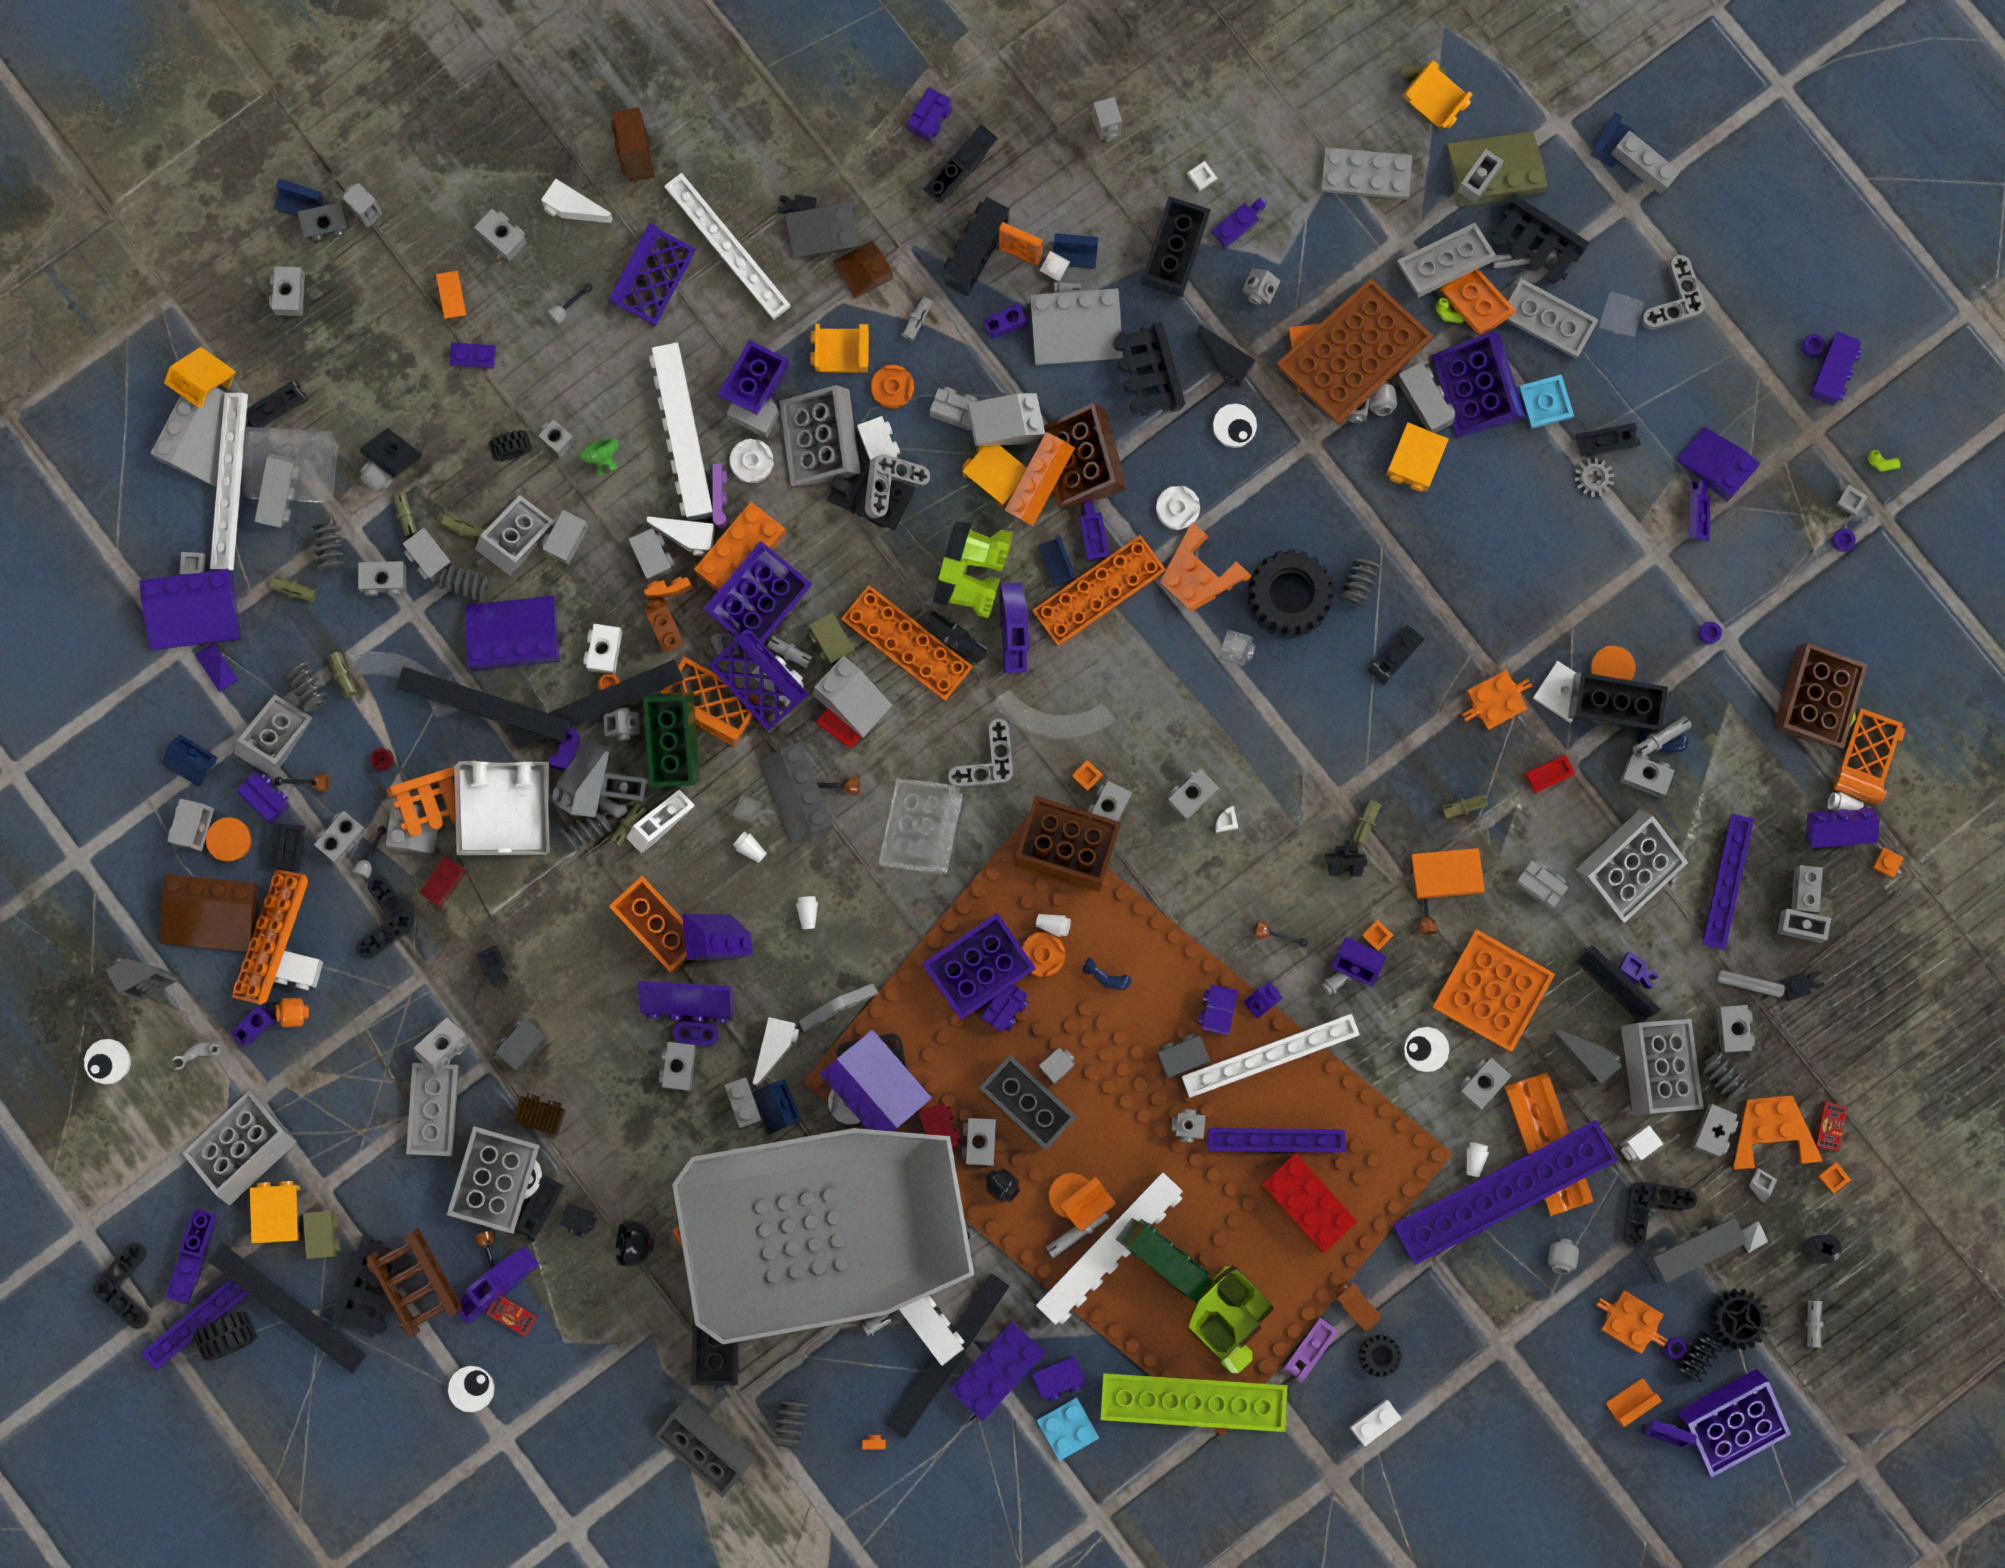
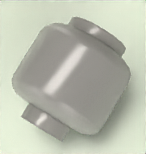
M1385 383L1370 396L1369 408L1379 416L1391 414L1397 406L1396 391L1391 384Z
M371 460L359 471L362 473L361 480L373 491H378L381 488L386 490L393 482L390 478L391 476Z
M1559 1239V1242L1552 1243L1548 1255V1265L1552 1268V1271L1558 1274H1569L1570 1271L1575 1270L1579 1255L1578 1247L1573 1245L1569 1239Z

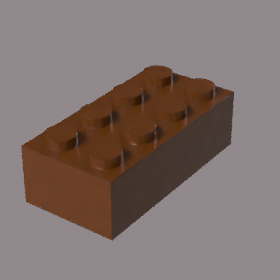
M640 108L613 112L614 120H610L623 176L627 175L629 182L655 178L648 136Z

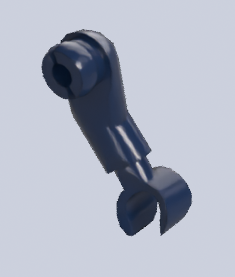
M1644 731L1639 733L1638 744L1645 741L1647 736H1649ZM1679 735L1676 739L1677 741H1668L1662 745L1659 751L1664 753L1683 752L1688 748L1689 738Z
M1088 958L1082 967L1085 974L1089 975L1092 973L1094 978L1105 988L1126 990L1132 983L1131 977L1127 974L1121 977L1110 976L1102 969H1098L1091 958Z

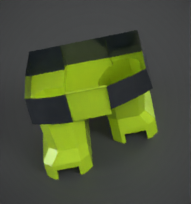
M956 521L944 556L933 602L945 606L953 603L973 607L978 616L989 618L1000 579L989 576L983 580H978L966 575L967 566H982L1002 571L1009 552L1013 532L1001 529L989 538L972 531L973 523Z
M1232 1265L1231 1267H1223L1212 1278L1211 1290L1198 1301L1188 1330L1230 1373H1240L1252 1361V1351L1245 1344L1262 1328L1260 1323L1274 1310V1307L1259 1289L1238 1268Z

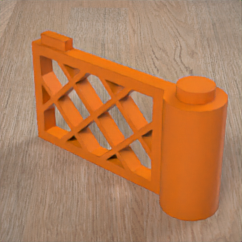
M1860 708L1840 771L1833 785V790L1873 805H1877L1878 802L1882 803L1887 793V790H1884V782L1897 741L1902 742L1906 730L1902 728L1903 723ZM1862 717L1871 718L1875 726L1865 730L1861 723ZM1886 724L1896 727L1894 734L1886 738L1881 729ZM1877 729L1882 740L1872 744L1867 733ZM1863 735L1868 747L1858 750L1855 739ZM1884 743L1888 753L1880 758L1874 747ZM1870 749L1875 761L1866 765L1860 753ZM1857 756L1862 767L1858 769L1848 767L1849 758ZM1878 763L1882 771L1880 778L1873 776L1868 767Z

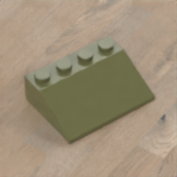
M1533 131L1447 144L1457 207L1511 200L1516 195L1520 198L1544 195L1547 189L1544 165ZM1487 149L1504 162L1500 171L1475 204L1461 195L1458 189L1484 150Z

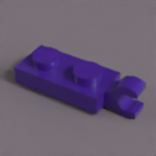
M1260 197L1250 207L1244 203L1212 230V234L1226 249L1259 222V218L1256 215L1266 207L1267 202Z
M1702 479L1699 480V487L1697 482L1690 481L1689 490L1693 494L1690 495L1688 531L1690 539L1705 542L1710 541V497L1706 496L1708 482Z
M1092 501L1084 502L1085 516H1079L1087 560L1109 557L1102 513L1094 512Z

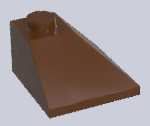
M873 241L834 260L854 299L893 279V273L889 264Z

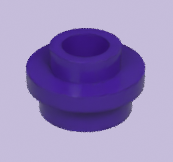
M1677 1337L1668 1339L1664 1346V1353L1671 1360H1680L1684 1358L1687 1352L1686 1343ZM1674 1344L1679 1348L1677 1353L1671 1351V1347Z

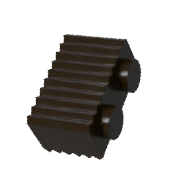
M527 1093L526 1097L520 1096L512 1122L558 1136L566 1113V1109L561 1108L562 1103L549 1100L548 1104L540 1102L539 1096Z

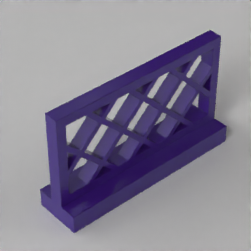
M649 223L608 303L615 307L618 306L656 326L696 249L657 228L658 226ZM660 236L666 239L669 248L657 251L655 244L657 237ZM683 248L689 251L686 259L677 261L674 253L675 249ZM671 251L674 262L662 266L659 254ZM656 255L659 267L647 270L646 258ZM684 263L681 269H679L678 265ZM675 266L678 273L677 277L667 280L664 269ZM661 270L664 281L652 285L649 273ZM646 274L649 286L637 289L636 277ZM665 285L668 292L667 296L657 299L654 288ZM651 289L654 300L642 304L639 292ZM636 293L639 305L630 307L623 303L626 296ZM655 304L658 311L655 319L647 316L643 307Z
M749 628L735 638L728 647L708 664L767 731L772 729L809 695ZM737 644L743 648L744 657H734V647ZM720 660H729V671H722L716 663ZM734 661L744 662V673L734 672ZM749 662L756 663L759 666V674L749 673ZM734 676L744 677V688L737 687L734 684ZM749 678H759V689L749 688ZM764 679H770L774 683V691L764 690ZM749 693L759 694V704L751 703ZM764 694L774 695V706L764 705ZM779 696H786L792 704L789 707H780ZM764 709L774 710L775 719L771 723L764 717Z

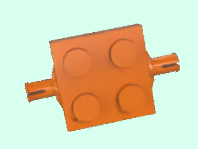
M1507 670L1466 691L1471 700L1472 708L1461 713V716L1464 717L1471 714L1463 719L1465 722L1477 716L1482 720L1485 728L1489 730L1527 710L1522 700L1521 692L1532 687V684L1529 683L1523 686L1530 682L1528 678L1516 684L1512 681Z
M1625 1290L1622 1291L1618 1300L1612 1305L1602 1298L1598 1300L1596 1306L1607 1312L1606 1321L1600 1329L1607 1335L1639 1355L1642 1354L1650 1341H1654L1662 1347L1666 1345L1668 1339L1656 1333L1658 1324L1664 1314Z

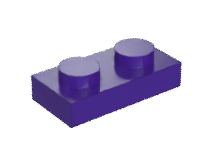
M451 342L449 364L450 366L494 369L496 346Z

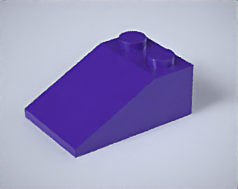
M749 340L720 389L718 396L758 415L786 375L788 359Z
M1706 427L1700 431L1676 460L1698 479L1707 481L1708 487L1726 502L1734 496L1761 464L1744 449Z

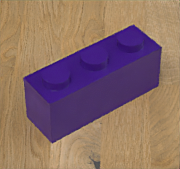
M1839 331L1834 334L1809 394L1810 397L1832 406L1838 400H1843L1847 391L1844 385L1846 380H1851L1855 370L1852 368L1854 361L1859 360L1863 350L1860 349L1861 340Z
M1867 807L1860 808L1859 810L1840 809L1833 812L1816 811L1815 813H1807L1806 838L1811 848L1878 843L1880 819L1874 808Z

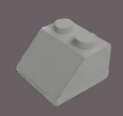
M392 801L386 846L391 850L435 855L438 830H432L427 822L421 824L422 831L418 836H410L406 829H401L400 825L404 821L399 807L394 809ZM413 804L418 819L425 817L422 806Z

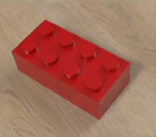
M1296 1153L1261 1184L1263 1189L1321 1253H1325L1358 1223Z

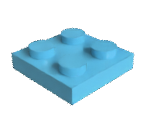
M1562 375L1518 387L1530 429L1574 417Z
M1077 1397L1037 1420L1059 1461L1099 1439Z

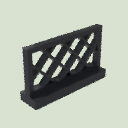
M1591 945L1575 961L1639 1023L1645 1022L1649 1017L1656 1015L1661 1010L1595 946Z

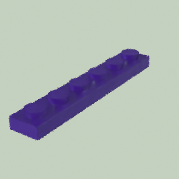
M1736 814L1730 815L1702 945L1722 950L1726 949L1754 822L1753 818Z
M1208 1128V1151L1345 1153V1130Z
M231 1279L228 1280L141 1352L154 1370L157 1371L194 1341L193 1334L199 1328L223 1317L246 1298L249 1293Z

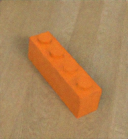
M1046 432L1004 511L1034 526L1075 447Z

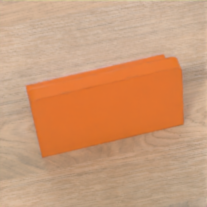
M1095 1177L1060 1206L1078 1230L1082 1232L1116 1203L1104 1189L1101 1182Z
M1641 1378L1608 1400L1606 1406L1619 1425L1625 1427L1662 1402L1657 1393H1653L1646 1381Z

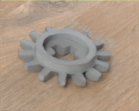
M1595 458L1594 463H1591L1590 459H1586L1587 466L1581 462L1579 465L1583 470L1576 469L1575 471L1580 475V477L1575 478V481L1582 482L1577 488L1585 487L1586 489L1583 492L1585 495L1590 490L1591 497L1595 496V491L1600 496H1603L1601 490L1609 492L1610 489L1607 485L1614 484V482L1609 481V478L1615 477L1614 474H1608L1612 467L1605 468L1606 461L1604 460L1601 464H1598V458ZM1593 472H1597V476L1601 478L1596 481V484L1592 483V479H1588V475H1592Z

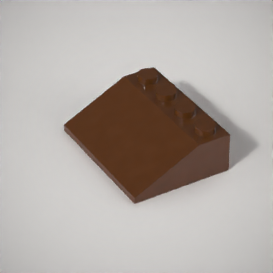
M1092 403L1044 425L1045 433L1048 432L1075 447L1053 488L1058 508L1061 509L1088 501L1107 498L1128 489L1106 409Z
M1810 643L1798 645L1772 730L1795 738L1844 749L1868 665Z
M1035 796L1015 856L1014 865L1100 892L1121 822Z
M164 874L161 897L160 943L247 952L249 942L254 934L260 886L252 882Z

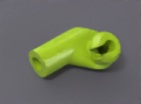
M1440 298L1435 306L1441 319L1445 322L1463 324L1464 319L1458 312L1451 310L1449 301L1446 298Z
M1872 450L1869 453V464L1880 472L1900 468L1899 458L1885 460L1878 450Z

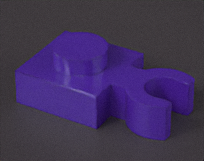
M1630 951L1624 955L1618 967L1634 984L1640 980L1642 986L1646 989L1654 987V984L1649 981V977L1653 980L1659 977L1657 972L1646 970L1645 968L1648 963Z

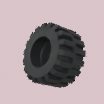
M239 1311L224 1316L199 1328L193 1334L203 1361H213L252 1344L258 1338L247 1311Z

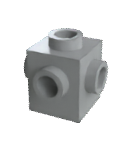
M1252 268L1241 292L1248 296V300L1253 304H1270L1280 280L1268 270Z
M618 708L614 712L604 714L605 736L617 737L618 741H629L632 736L640 735L639 712H629V708Z
M1183 1109L1182 1113L1177 1114V1118H1172L1171 1131H1175V1137H1180L1181 1142L1193 1143L1194 1139H1203L1206 1115H1197L1196 1110ZM1185 1122L1191 1124L1192 1128L1190 1130L1185 1128Z

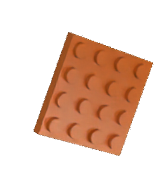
M1476 929L1432 1008L1511 1053L1555 973Z

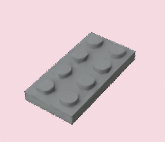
M1325 147L1321 192L1408 200L1412 155Z
M1473 223L1397 260V265L1419 298L1495 261L1496 254L1476 223Z
M1522 278L1508 301L1515 309V314L1505 320L1575 359L1580 355L1598 322V319Z
M412 1063L407 1155L453 1157L459 1065H448L445 1069L439 1070L434 1074L423 1063Z

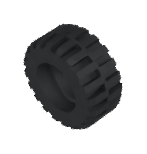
M1288 549L1285 553L1282 550L1275 552L1273 556H1267L1261 564H1258L1248 585L1247 604L1251 608L1250 613L1252 617L1258 620L1257 624L1261 628L1264 626L1268 629V633L1272 635L1277 633L1282 638H1286V636L1297 638L1300 634L1307 635L1311 633L1314 628L1321 625L1331 608L1334 588L1331 585L1333 582L1331 576H1328L1326 573L1327 568L1318 563L1319 559L1315 556L1312 558L1308 557L1307 552L1304 551L1295 553V549ZM1283 575H1294L1304 580L1311 591V599L1308 606L1297 613H1286L1275 607L1270 600L1269 590L1276 578Z

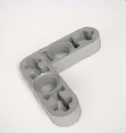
M1677 255L1669 265L1680 300L1646 310L1642 316V324L1646 329L1655 330L1699 316L1704 310V300L1691 262L1686 256ZM1678 261L1680 264L1685 265L1682 271L1683 274L1686 276H1683L1680 279L1678 277L1681 276L1682 272L1680 268L1675 267ZM1689 281L1693 285V289L1686 292L1682 289L1681 283ZM1693 294L1696 295L1692 298L1694 305H1699L1696 311L1693 308H1689L1691 305L1690 296ZM1674 307L1679 311V316L1671 318L1667 314V310ZM1662 310L1663 317L1658 318L1655 321V324H1653L1652 321L1647 320L1650 314H1652L1653 317L1660 316Z
M885 454L874 457L870 462L865 501L867 515L871 518H878L887 513L891 480L913 487H920L927 484L930 480L928 469L922 465ZM897 465H900L903 468V476H899L897 474ZM876 481L882 484V492L876 490Z
M997 718L989 725L992 763L952 768L948 774V780L953 787L964 788L1005 784L1012 779L1013 767L1009 726L1005 720ZM996 724L1005 727V730L1001 732L1002 739L1007 738V741L999 740L993 742V739L997 740V732L992 730V728H996ZM1003 745L1007 748V754L1004 757L996 756L994 750L997 746ZM1009 760V763H1004L1005 771H1009V774L1006 775L1005 779H1001V776L996 774V772H1000V763L995 764V761L1003 762ZM979 769L985 770L987 778L984 781L976 780L974 777L975 771ZM967 770H971L972 782L968 783V778H962L960 783H957L956 779H952V776H955L957 771L961 775H968Z
M874 983L854 990L826 1003L801 1019L799 1024L803 1032L808 1031L838 1012L865 1002L879 993Z

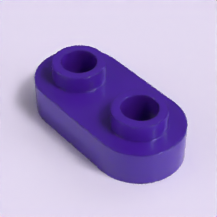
M684 1021L674 1027L673 1036L678 1043L709 1047L718 1041L719 1032L714 1025L709 1023ZM684 1029L689 1031V1036L686 1038L681 1036V1032ZM706 1031L712 1033L710 1039H704L703 1035Z

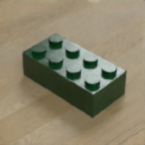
M694 692L648 694L643 697L649 786L695 785L700 781Z
M1131 1218L1115 1239L1180 1293L1196 1303L1213 1282L1208 1277L1210 1273L1208 1270L1194 1262L1192 1257L1177 1248L1176 1244L1161 1235L1154 1226L1143 1219L1137 1221Z

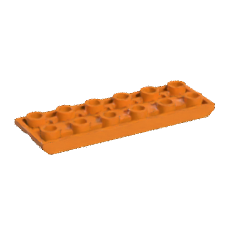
M1139 535L1034 608L1032 612L1056 645L1060 646L1161 576L1166 569L1143 537Z
M870 585L866 587L841 618L847 626L944 701L949 698L973 668L970 663Z
M276 869L271 879L268 894L264 899L261 914L256 922L254 934L249 942L247 954L241 965L240 974L234 985L232 998L260 1005L267 1001L308 885L306 875Z
M1547 1072L1504 1086L1527 1154L1569 1134ZM1583 1178L1546 1197L1544 1202L1549 1216H1553L1591 1203L1593 1198L1587 1180Z

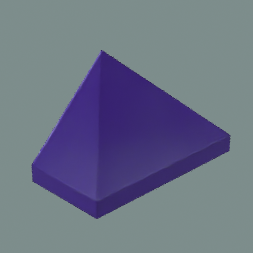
M214 643L195 655L219 692L239 680Z

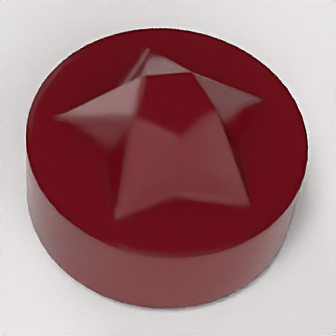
M378 748L371 755V764L376 770L387 771L394 763L393 753L389 749Z

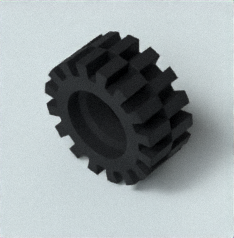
M514 430L511 433L506 432L504 435L500 434L488 442L493 459L498 462L500 460L502 462L507 459L509 461L512 458H519V456H524L525 453H529L532 450L528 434L525 430Z
M1375 1335L1366 1339L1361 1345L1359 1361L1367 1373L1377 1377L1389 1376L1400 1366L1402 1358L1401 1349L1391 1337ZM1377 1347H1384L1389 1353V1359L1383 1365H1377L1372 1360V1352Z

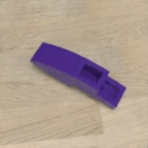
M999 583L1000 628H1002L1003 672H1027L1029 632L1022 583Z
M193 1209L179 1249L180 1255L165 1296L166 1299L189 1305L195 1285H198L205 1263L216 1214Z
M525 1246L516 1251L465 1290L467 1293L459 1300L463 1308L458 1312L465 1323L470 1324L502 1294L510 1292L539 1265L530 1250Z

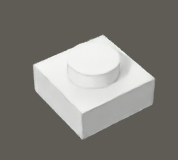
M1050 251L1040 271L1058 281L1061 280L1070 261Z

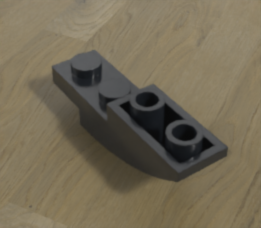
M980 124L953 157L950 156L923 190L939 204L943 202L983 161L985 154L996 143L998 138Z

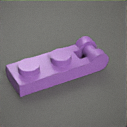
M713 464V522L717 529L722 530L728 524L723 513V506H727V492H723V484H727V471H723L722 464Z
M1319 1318L1282 1370L1287 1374L1290 1372L1296 1377L1295 1380L1302 1383L1339 1331ZM1298 1360L1306 1364L1302 1370L1295 1365Z

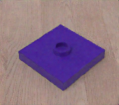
M1656 1420L1644 1424L1641 1430L1643 1435L1682 1449L1694 1444L1697 1439L1695 1434L1678 1429V1427L1672 1424H1664Z

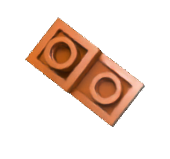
M458 271L436 274L444 319L465 316L466 311Z
M679 577L673 580L669 587L666 586L663 580L660 582L658 580L653 581L646 586L647 589L644 590L647 599H662L683 594L693 589L687 577L684 579Z

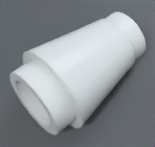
M1833 792L1828 800V809L1832 810V812L1840 809L1859 810L1864 807L1863 802L1842 792Z
M745 831L733 844L737 848L736 851L757 863L767 854L754 837Z
M816 896L798 897L796 907L802 929L815 928L818 907Z
M1039 914L1036 921V927L1058 937L1067 936L1071 924V919L1066 918V915Z
M1470 1142L1469 1147H1467V1175L1480 1177L1489 1154L1487 1145Z

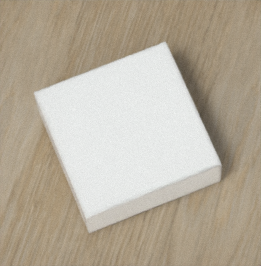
M1205 161L1187 172V177L1198 192L1217 181V177Z

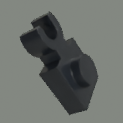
M795 194L794 200H790L788 196L781 195L779 196V201L786 202L787 205L785 207H777V211L781 214H786L789 211L793 213L816 208L817 197Z
M498 945L476 954L484 974H492L491 984L495 988L498 987L496 983L498 977H503L505 983L509 982L508 976L501 971V968L506 967Z
M1820 971L1810 973L1807 978H1805L1804 973H1800L1780 980L1781 984L1785 986L1784 992L1788 1002L1811 994L1810 987L1813 989L1823 987L1825 985L1824 982L1816 984L1813 980L1814 976L1820 974Z

